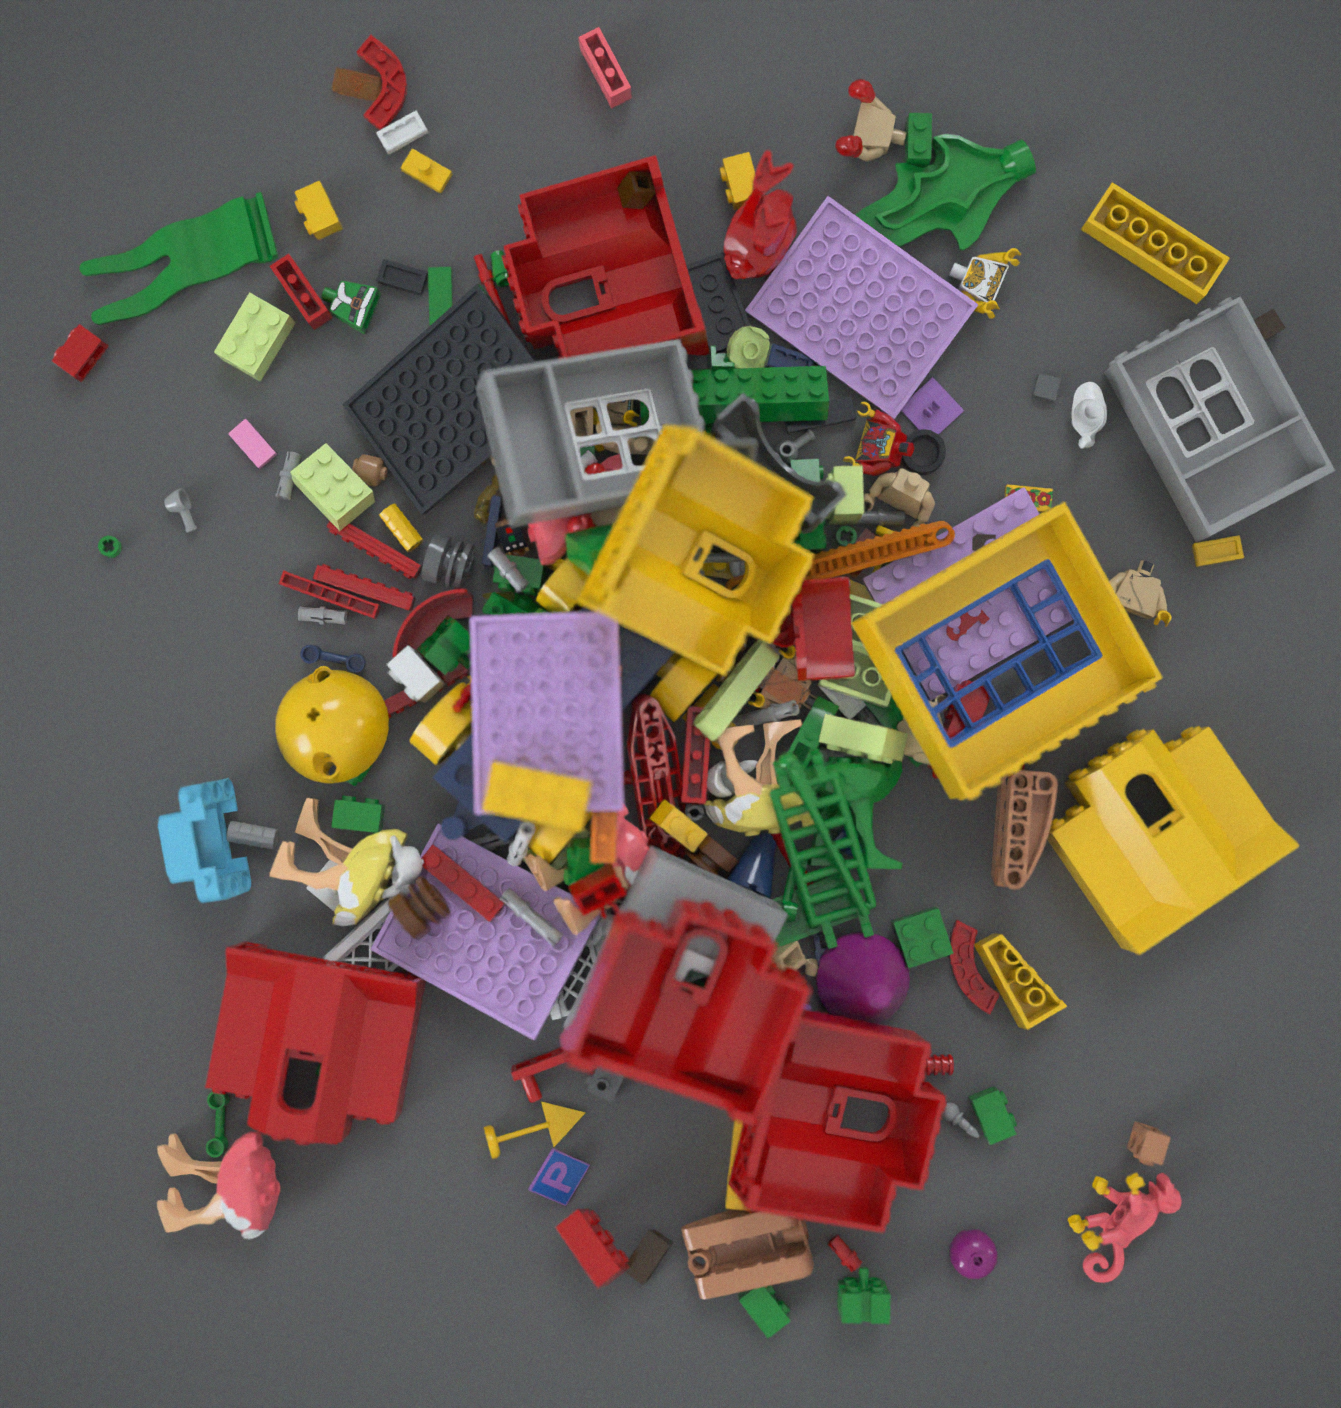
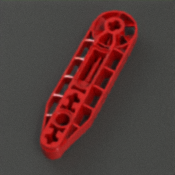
M640 694L632 702V714L627 741L640 830L647 836L649 848L650 846H656L661 851L677 858L679 856L683 857L686 854L684 850L688 848L650 819L657 809V803L660 806L666 800L675 807L674 797L678 796L680 812L686 816L685 804L680 803L682 780L676 739L658 701L647 694ZM652 725V731L646 735L647 728ZM664 730L667 731L670 740V745L667 746L665 743ZM636 737L639 752L634 754L633 747L634 740ZM668 752L672 754L673 767L669 768ZM640 759L642 774L638 776L635 760ZM675 774L677 788L675 790H672V783L670 775ZM639 782L644 783L645 797L643 798L640 795ZM644 804H647L649 816L646 820H644L642 808Z

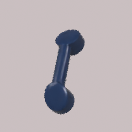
M314 644L304 646L300 652L301 659L309 664L324 660L346 665L347 669L353 673L361 672L366 666V660L361 654L345 656L322 651L319 646Z

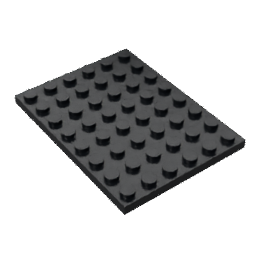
M476 284L342 405L422 515H426L493 457L476 389L482 373L538 362L483 287Z

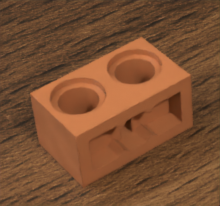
M1135 1121L1127 1149L1133 1153V1157L1139 1159V1162L1149 1166H1153L1154 1163L1163 1165L1171 1137L1156 1127Z

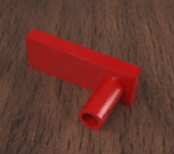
M563 1047L512 1065V1077L514 1081L521 1080L529 1102H536L542 1098L534 1074L567 1062Z

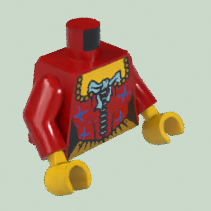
M861 402L860 404L866 406L868 411L866 413L857 411V414L863 418L870 416L871 420H866L856 459L854 460V458L846 456L843 458V461L851 463L852 466H862L863 474L877 476L888 471L890 468L898 467L902 456H912L914 445L913 443L906 442L907 435L901 432V426L890 415L877 409L873 411L869 403Z

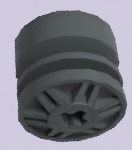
M435 533L425 556L422 580L438 584L443 575H445L446 587L450 588L455 580L454 588L463 589L473 569L475 545L467 543L463 551L464 542L459 540L454 549H452L451 537Z

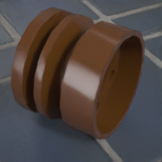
M708 834L697 847L698 851L696 853L688 849L684 850L691 858L688 863L717 876H720L717 872L719 869L730 873L739 863L733 855Z
M419 876L415 880L417 886L413 883L408 885L411 897L400 891L388 900L389 908L397 921L411 937L418 941L431 931L428 919L439 925L442 923L440 916L444 919L451 916L450 909L443 895L423 876Z

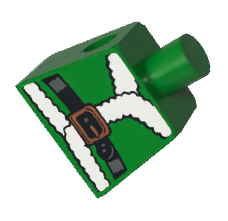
M341 281L337 291L325 287L321 299L331 303L329 311L335 318L362 334H366L381 293L378 288Z

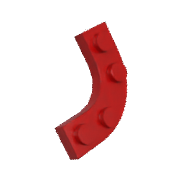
M370 34L357 50V55L377 70L383 82L378 98L363 116L376 128L382 130L392 122L401 110L407 94V80L397 56Z

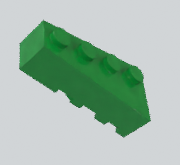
M819 459L790 460L789 467L793 468L800 476L814 482H820V479H823V465H819ZM825 519L810 533L803 534L799 530L792 543L811 554H819L826 548V534L823 531Z
M615 523L566 533L568 560L590 575Z

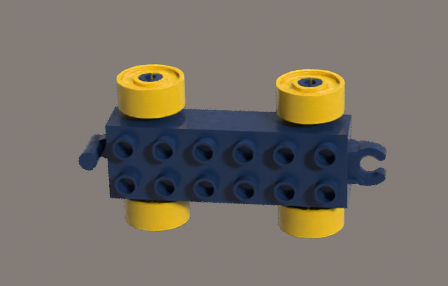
M568 558L549 578L536 598V601L550 614L596 612L577 603L589 575L569 561ZM700 569L698 574L704 577V572ZM619 623L620 666H622L621 715L632 704L635 697L640 695L658 675L662 681L650 696L658 701L663 713L675 723L719 673ZM462 682L453 688L425 717L411 736L410 743L436 766L451 756L433 776L438 783L459 800L454 816L447 817L441 824L443 836L449 840H456L467 835L471 829L484 823L502 840L507 842L512 840L518 833L520 825L523 822H528V820L500 814H475L472 701H468L459 713L455 712L452 708L461 696L460 692L466 686ZM588 811L585 825L592 818V811ZM536 822L534 824L535 831L528 844V848L549 865L579 831Z

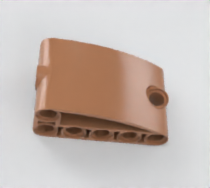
M1018 771L1013 775L1009 776L1006 774L1001 777L1002 781L998 784L991 869V877L995 886L1011 889L1023 887L1037 864L1047 840L1056 801L1057 780L1049 772Z
M731 1209L681 1227L689 1255L688 1267L694 1273L700 1299H710L804 1278L810 1275L814 1268L808 1244V1228L804 1219L751 1210ZM695 1257H703L706 1264L698 1263Z

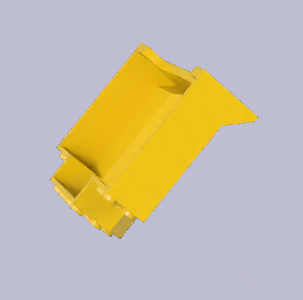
M664 425L582 589L577 603L636 631L708 669L726 675L727 671L733 666L737 650L744 644L745 634L771 644L772 640L778 635L779 626L783 618L790 610V604L794 595L801 588V581L804 575L812 566L814 555L793 544L792 540L799 533V525L803 517L808 514L813 497L694 428ZM713 544L744 561L745 574L743 580L732 591L698 574ZM700 547L703 551L696 562L693 559Z
M1191 726L1180 733L1181 738L1175 741L1172 739L1163 744L1154 729H1136L1126 736L1127 740L1125 742L1113 744L1107 749L1108 753L1106 755L1094 757L1087 762L1089 765L1087 768L1082 770L1079 768L1068 775L1070 779L1064 783L1080 806L1074 805L1065 811L1066 816L1059 820L1055 818L1051 822L1047 836L1048 842L1122 949L1139 955L1299 847L1298 843L1274 822L1209 726H1196L1194 728ZM1140 774H1146L1153 778L1174 809V811L1148 828L1124 793L1128 781ZM1170 820L1172 825L1160 831L1159 827Z

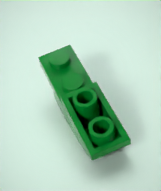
M818 696L788 751L797 757L803 771L812 760L809 750L819 748L821 744L819 739L825 714L835 716L840 707L821 696ZM786 770L789 784L793 783L788 771Z

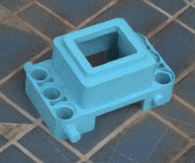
M226 778L181 787L179 790L181 811L161 815L158 819L163 857L170 882L175 884L194 880L197 897L201 903L226 900L248 892L251 888V876L247 857L232 859L229 841H227L224 813L238 811L232 781Z

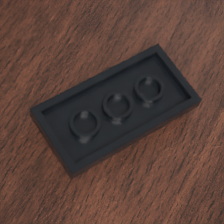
M723 252L686 265L697 305L700 308L704 322L708 347L710 349V346H716V353L727 350L729 339L735 331L741 327L751 326L735 282L726 267Z

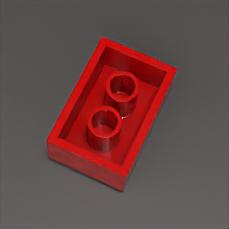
M589 1208L577 1209L555 1228L596 1287L608 1286L630 1268L627 1264L629 1259L623 1250H618L613 1244L615 1241L614 1237L607 1229L603 1230L599 1224L601 1219L593 1209L591 1211Z

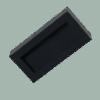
M383 259L377 282L422 296L428 272Z

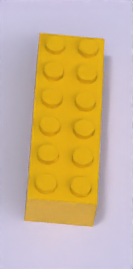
M1113 182L1081 228L1082 231L1195 304L1206 296L1230 259Z

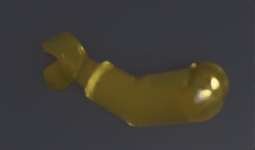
M497 474L492 476V484L488 485L477 498L474 517L482 524L488 522L489 513L487 509L489 501L500 487Z

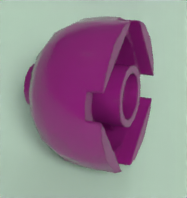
M979 1229L959 1232L949 1246L950 1260L953 1267L959 1274L969 1279L987 1277L997 1264V1250L993 1240L987 1233Z

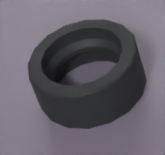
M921 429L914 431L907 437L906 442L914 443L919 439H928L935 444L937 457L931 464L920 466L914 463L911 457L902 456L903 464L913 473L919 475L931 474L940 468L945 459L946 447L944 441L939 434L932 430Z

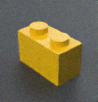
M750 152L722 159V167L719 168L722 182L726 181L728 187L725 190L728 204L732 203L734 210H738L752 192L755 170Z
M320 180L295 191L298 200L294 201L299 213H304L307 221H304V225L309 235L314 234L317 240H320L343 229Z
M666 800L660 804L650 817L652 821L691 852H694L707 836L704 830Z

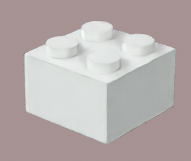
M407 646L387 664L391 669L388 672L397 683H404L406 686L404 691L416 702L422 701L426 703L446 685L424 658L410 646Z

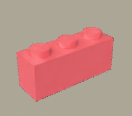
M597 27L578 37L580 50L611 109L631 99V86L600 28Z

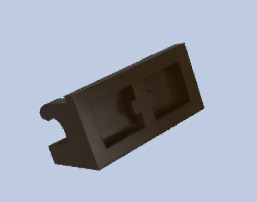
M649 1229L629 1258L627 1264L630 1268L625 1272L640 1284H646L673 1244V1241L657 1230Z

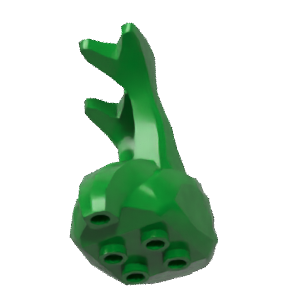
M829 756L828 761H824L826 772L832 770L839 772L855 831L861 841L862 855L866 868L902 869V862L882 854L875 847L872 829L873 803L886 797L897 784L903 772L902 761L893 760L892 764L884 762V765L880 763H873L872 759L865 757L843 758ZM813 764L806 767L803 771L806 778L816 776ZM831 781L811 787L814 794L818 793L821 798L835 794ZM838 803L818 809L823 821L841 815ZM819 833L814 834L811 848L824 844ZM827 853L808 859L807 864L831 866L834 865L830 854Z

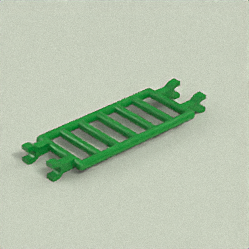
M819 748L809 750L816 776L807 778L810 786L813 787L831 781L835 793L817 799L820 805H816V807L820 809L838 803L841 816L825 820L824 823L827 829L844 825L847 837L835 842L837 843L838 850L850 846L853 859L844 862L848 870L857 868L860 880L854 882L858 890L863 889L868 909H873L876 907V900L839 772L836 770L826 772ZM779 760L772 762L779 787L772 789L769 794L809 926L816 927L821 925L828 949L838 946L830 922L854 914L858 916L864 937L874 935L868 915L862 917L855 904L819 916L815 915L813 904L848 894L849 891L844 884L809 895L806 883L838 874L839 872L834 864L803 874L801 861L829 852L825 844L797 853L793 840L819 832L815 824L790 831L787 819L807 813L808 811L804 803L787 809L783 808L780 797L797 792L794 783L789 784L785 767L779 766Z

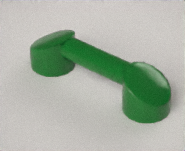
M808 860L800 862L803 874H805ZM790 867L782 905L783 910L788 914L786 919L795 922L798 903L792 902L796 881Z
M211 1092L207 1097L209 1107L216 1110L215 1138L209 1140L206 1144L207 1154L214 1158L223 1155L228 1148L229 1142L225 1137V1106L229 1104L230 1098L227 1093L216 1094Z

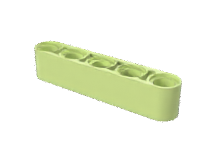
M762 640L756 641L750 647L694 721V725L709 740L717 739L724 732L777 662L779 654L767 642Z

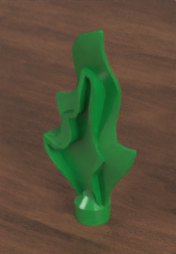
M942 134L935 136L931 144V148L936 155L934 164L920 168L908 163H895L898 177L896 188L885 197L863 208L855 216L898 247L904 246L928 232L943 229L952 232L958 242L959 250L964 251L978 240L1000 198L1016 182H1020L1036 173L1033 155L1028 145L1022 139L1003 149L982 147L958 135Z

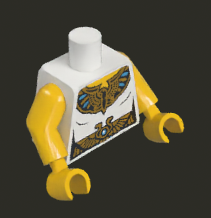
M1011 248L1007 252L989 253L972 257L968 267L954 263L949 276L960 280L961 283L958 290L978 304L974 312L986 313L990 319H993L995 314L991 310H1000L997 302L994 300L1009 265L1007 263L1010 262L1013 266H1018L1020 263L1017 259H1013L1016 255H1022L1018 249Z

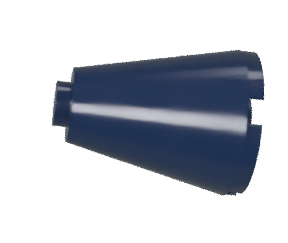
M763 832L760 835H754L739 859V863L734 867L727 880L770 899L777 844L773 840L774 837Z

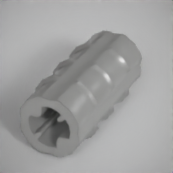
M235 821L230 822L227 831V841L261 847V849L268 848L274 850L279 836L278 829Z

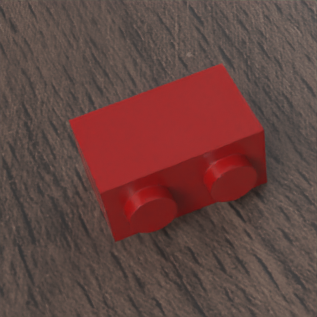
M79 324L77 328L70 331L68 340L64 345L55 351L52 362L82 382L109 346Z

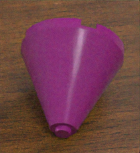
M862 931L852 932L836 939L838 946L831 949L826 948L818 962L817 977L815 976L817 993L825 1008L835 1016L876 1024L891 1017L904 1002L910 983L909 968L900 949L889 939L879 934L865 938Z

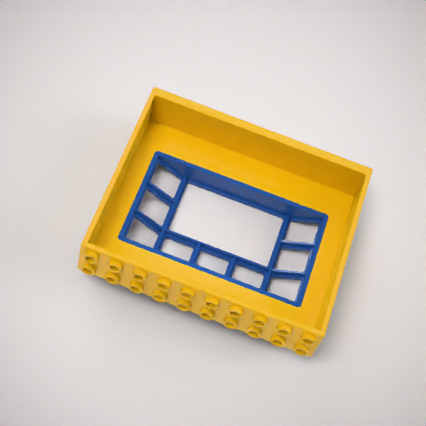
M1065 502L1040 513L851 623L949 798H959L960 801L966 798L971 800L981 795V789L988 786L991 788L1002 781V776L1006 774L1010 776L1022 769L1020 765L1025 762L1029 764L1041 758V752L1046 749L1048 752L1056 749L1061 745L1059 741L1064 738L1068 740L1080 734L1079 729L1084 726L1088 728L1099 722L1098 717L1103 714L1108 716L1116 712L1118 705L1123 702L1128 704L1138 698L1136 694L1141 691L1145 693L1156 687L1155 682L1163 678ZM1045 569L1057 593L1030 607L1017 583ZM1009 588L1039 642L955 692L925 637ZM1058 600H1063L1074 620V624L1050 637H1046L1034 614ZM1078 630L1087 643L1091 654L1064 668L1051 645ZM918 642L930 663V667L914 676L902 655V651ZM1043 649L1056 673L1033 686L1021 662ZM1013 667L1026 691L1003 704L991 680ZM935 673L947 693V698L932 708L919 683ZM984 686L995 706V710L973 723L960 698L978 687ZM953 704L965 728L950 739L937 714Z

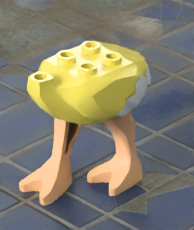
M801 719L763 723L765 748L756 764V779L748 775L740 767L734 751L736 742L743 736L753 732L754 725L728 727L717 738L724 754L727 778L734 786L735 795L728 801L716 798L714 801H706V804L703 805L706 814L714 824L733 831L745 832V836L759 835L760 830L767 829L769 833L781 832L769 794L772 789L779 787L772 762L775 761L777 742L787 733L802 726ZM795 792L780 797L784 809L803 804L800 795ZM808 812L787 819L789 826L800 820L803 827L814 824Z
M307 798L295 833L315 840L322 847L327 858L338 865L318 873L298 870L294 865L295 843L283 841L271 869L270 877L302 882L315 889L330 888L337 890L340 904L334 910L333 925H356L380 900L384 901L382 895L388 888L386 885L389 878L392 879L395 865L390 837L396 836L401 846H404L408 834L399 829L382 830L363 838L354 848L348 847L330 838L320 830L318 823L319 800Z

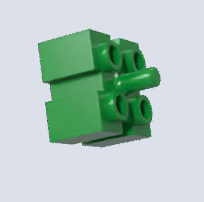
M447 615L435 628L436 630L433 634L428 636L417 648L444 675L447 672L451 673L454 671L459 663L466 669L471 667V660L466 656L471 652V634L456 620Z
M868 1267L859 1268V1282L856 1277H844V1280H838L837 1309L842 1323L870 1322L871 1324H890L891 1294L887 1289L885 1281H881V1278L869 1277Z

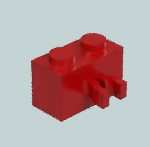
M612 863L569 885L572 897L583 917L599 909L602 918H607L605 905L608 904V906L613 907L616 913L619 907L614 900L627 894Z

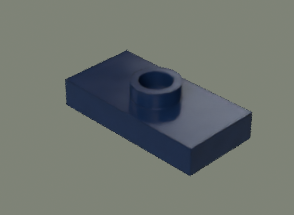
M772 343L769 346L764 367L812 366L814 361L807 355Z

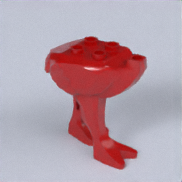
M769 150L765 151L758 164L753 178L752 192L745 203L734 214L724 238L722 248L725 256L724 261L730 276L736 280L760 278L773 272L784 258L797 234L796 219L792 213L794 196L783 189H776L765 195L792 172L794 165L787 163L774 168L772 152Z

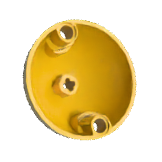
M325 666L317 668L312 674L298 681L287 691L279 705L275 723L277 744L285 760L305 778L321 783L348 781L367 770L382 752L389 730L387 707L379 691L369 681L359 675L342 670H331ZM336 765L335 773L329 775L330 768Z

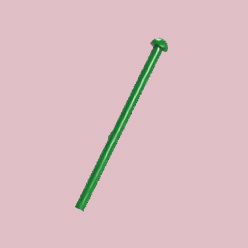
M789 752L782 754L779 758V766L785 767L860 915L862 917L869 915L870 911L838 850L837 843L835 841L832 843L830 840L828 829L816 805L820 804L797 757Z

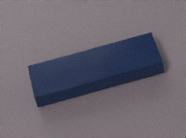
M494 495L491 499L482 564L488 568H493L494 563L487 556L497 546L498 533L496 528L500 527L504 501L501 496Z

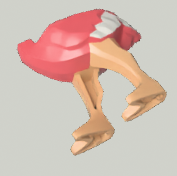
M624 804V810H618L616 863H612L619 875L625 890L628 892L649 847L647 845L648 838L645 833L624 818L629 813ZM529 853L524 857L535 879L544 891H548L564 880V871L567 867L558 870L554 869L539 855L533 856ZM560 897L553 899L556 908L574 935H578L600 913L598 909L583 917L581 911L568 899L563 900ZM608 904L605 905V910L610 908L611 906H608Z
M250 1131L236 1140L227 1151L223 1161L218 1162L193 1160L185 1151L176 1133L169 1135L168 1146H158V1155L170 1176L194 1174L201 1176L211 1183H217V1193L207 1206L193 1211H189L184 1207L181 1196L176 1188H169L168 1201L160 1200L157 1202L158 1211L166 1233L179 1231L196 1224H213L222 1218H226L234 1228L242 1232L241 1236H244L245 1239L248 1238V1240L259 1236L268 1229L275 1213L280 1193V1183L276 1178L275 1161L271 1157L270 1150L262 1146L263 1139L260 1132Z

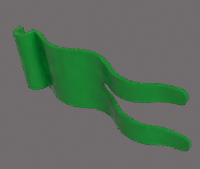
M258 192L256 197L251 199H245L243 196L238 197L202 216L171 223L156 231L145 242L130 251L82 262L79 267L80 273L84 276L139 270L155 263L164 256H168L171 259L170 264L149 286L131 297L95 310L91 315L92 321L97 325L136 318L159 308L173 295L187 287L225 277L252 262L261 264L276 260L278 253L263 193Z

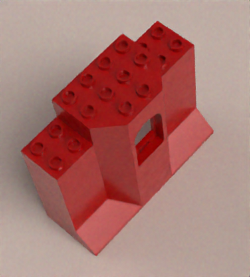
M656 155L519 195L521 204L517 206L523 220L526 239L504 245L505 255H502V260L509 275L507 278L510 289L514 294L513 301L520 317L521 331L525 336L526 342H531L534 350L555 344L559 353L558 358L564 359L680 340L681 346L686 350V354H710L700 308L697 305ZM629 171L647 172L651 175L656 193L643 209L622 207L617 187ZM593 279L599 305L565 315H558L551 309L549 296L552 291L560 287ZM600 283L604 284L606 294H601Z
M686 898L675 899L665 926H663V922L654 918H650L649 921L640 918L641 915L632 910H626V912L618 910L574 1020L560 1037L567 1064L592 1073L594 1066L726 1109L732 1120L754 1127L810 994L811 988L805 982L806 979L801 977L800 972L790 966H786L785 969L778 967L777 963L771 960L777 944L771 938L772 935L766 932L764 926L746 921L739 917L738 913L728 908H725L724 911L717 909L715 904L706 900H702L700 903ZM697 936L710 937L719 945L718 955L704 988L674 978L688 943ZM680 987H683V988L692 990L693 992L688 991V990H685V989H682V988H680Z
M247 941L226 947L227 977L205 1088L212 1089V1092L216 1094L236 1093V1097L249 1099L252 1096L247 1125L263 1134L271 1135L272 1139L278 1141H285L288 1138L295 1140V1143L300 1145H309L310 1143L336 1145L341 1143L350 1134L353 1118L357 1120L372 1118L376 1119L377 1123L389 1125L391 1122L394 1123L402 1113L426 980L410 971L404 970L399 973L268 949L267 945ZM301 1051L310 1052V1053H314V1055L304 1054V1053H300V1052H301ZM290 1057L322 1063L315 1102L308 1109L291 1108L283 1100V1089Z
M803 1009L754 1127L744 1123L742 1125L728 1184L745 1209L884 1233L885 1227L890 1221L891 1203L896 1197L895 1187L900 1186L923 1190L924 1183L927 1182L929 1177L928 1167L930 1159L933 1158L935 1152L934 1142L940 1132L941 1114L946 1108V1096L932 1084L924 1081V1069L926 1061L929 1060L931 1055V1044L911 1030ZM851 1096L885 1103L888 1106V1117L882 1128L876 1132H865L840 1127L847 1097ZM835 1103L839 1104L836 1117L832 1116Z

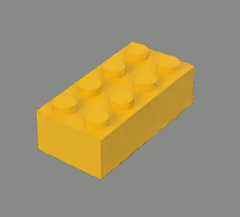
M492 761L482 811L584 831L594 782Z

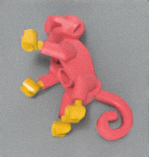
M1137 1173L1126 1178V1183L1131 1189L1130 1192H1118L1110 1186L1107 1187L1109 1182L1106 1179L1095 1176L1092 1187L1096 1189L1097 1193L1104 1195V1197L1118 1206L1111 1215L1103 1212L1086 1216L1084 1220L1077 1214L1068 1218L1070 1227L1076 1233H1082L1085 1227L1093 1228L1100 1226L1103 1228V1232L1099 1233L1097 1237L1093 1231H1086L1081 1235L1084 1244L1089 1249H1097L1099 1243L1102 1245L1112 1243L1113 1263L1107 1271L1097 1272L1093 1270V1266L1096 1263L1102 1269L1109 1267L1107 1259L1102 1254L1094 1252L1086 1256L1083 1261V1270L1090 1279L1099 1283L1114 1280L1123 1270L1125 1260L1124 1248H1127L1133 1239L1144 1233L1154 1224L1159 1212L1170 1214L1179 1210L1182 1204L1180 1192L1164 1173L1157 1175L1156 1185L1149 1181V1194L1141 1193L1138 1188L1145 1184Z

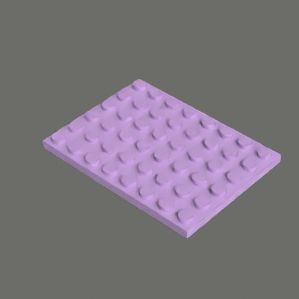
M827 196L745 312L798 351L807 355L816 364L826 366L827 372L882 412L895 419L978 304Z
M1025 487L952 527L955 532V538L950 545L894 560L864 577L862 581L873 601L885 604L975 552L972 550V538L975 535L992 534L996 535L997 539L1039 515V512ZM948 530L938 535L936 538H945L948 534ZM989 539V540H987V541L985 542L984 546L987 545L988 543L994 541L995 539ZM1045 569L1017 583L1030 607L1057 593ZM1009 588L968 611L970 616L975 617L981 613L982 609L990 619L984 625L977 621L967 630L966 634L959 637L958 641L951 640L947 636L946 629L949 626L954 628L953 632L955 634H959L960 629L957 627L961 624L960 617L925 637L953 688L958 683L961 684L962 681L972 678L1038 640ZM1058 600L1034 614L1045 635L1073 620L1063 600ZM918 642L902 651L915 676L930 667V663ZM935 673L920 682L929 700H933L938 695L945 693Z
M598 612L470 617L475 814H495L482 811L492 761L593 781L588 811L624 810L619 623Z
M437 824L420 856L421 858L432 844L436 845L499 898L502 897L508 888H511L525 902H530V906L561 932L563 937L553 947L521 917H516L515 912L506 904L494 920L489 922L422 867L419 876L426 878L440 891L450 909L451 916L447 919L440 916L442 923L439 925L428 919L431 931L418 941L405 931L391 911L370 950L525 1036L536 1040L601 914L599 913L578 935H574L553 901L557 897L563 900L568 899L578 908L571 894L556 886L548 891H544L532 873L519 866H511L506 859L465 837H460L456 840L445 838L441 832V825Z

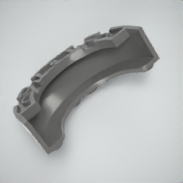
M744 393L717 416L711 430V439H756L758 442L756 465L813 497L810 503L811 508L799 525L800 531L803 534L813 531L847 495L838 482L831 480L814 482L800 476L793 468L788 467L781 460L780 455L773 451L762 432L757 403L752 398H748ZM730 449L747 459V449Z

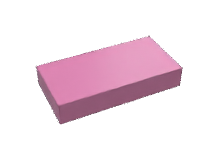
M244 419L228 433L259 469L277 455L247 419Z

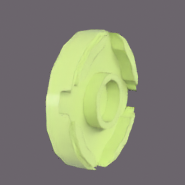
M753 326L741 327L735 331L729 339L727 346L729 361L734 362L735 368H764L770 346L768 334L762 329Z

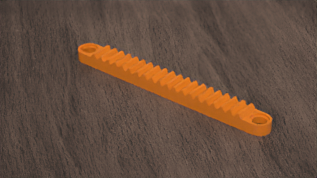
M937 521L930 524H920L919 527L912 526L910 529H902L901 532L894 531L892 534H884L882 537L875 536L874 539H866L864 542L857 541L856 544H848L846 547L831 548L827 552L813 553L812 566L802 580L828 579L946 547L953 542L955 532L949 523ZM945 528L948 530L945 538H936V533L940 529ZM744 574L729 579L725 588L732 590L733 586L741 583Z

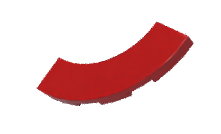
M956 920L950 936V944L954 953L949 955L953 975L966 997L974 1005L990 1015L1000 993L993 990L983 980L974 962V943L978 930Z

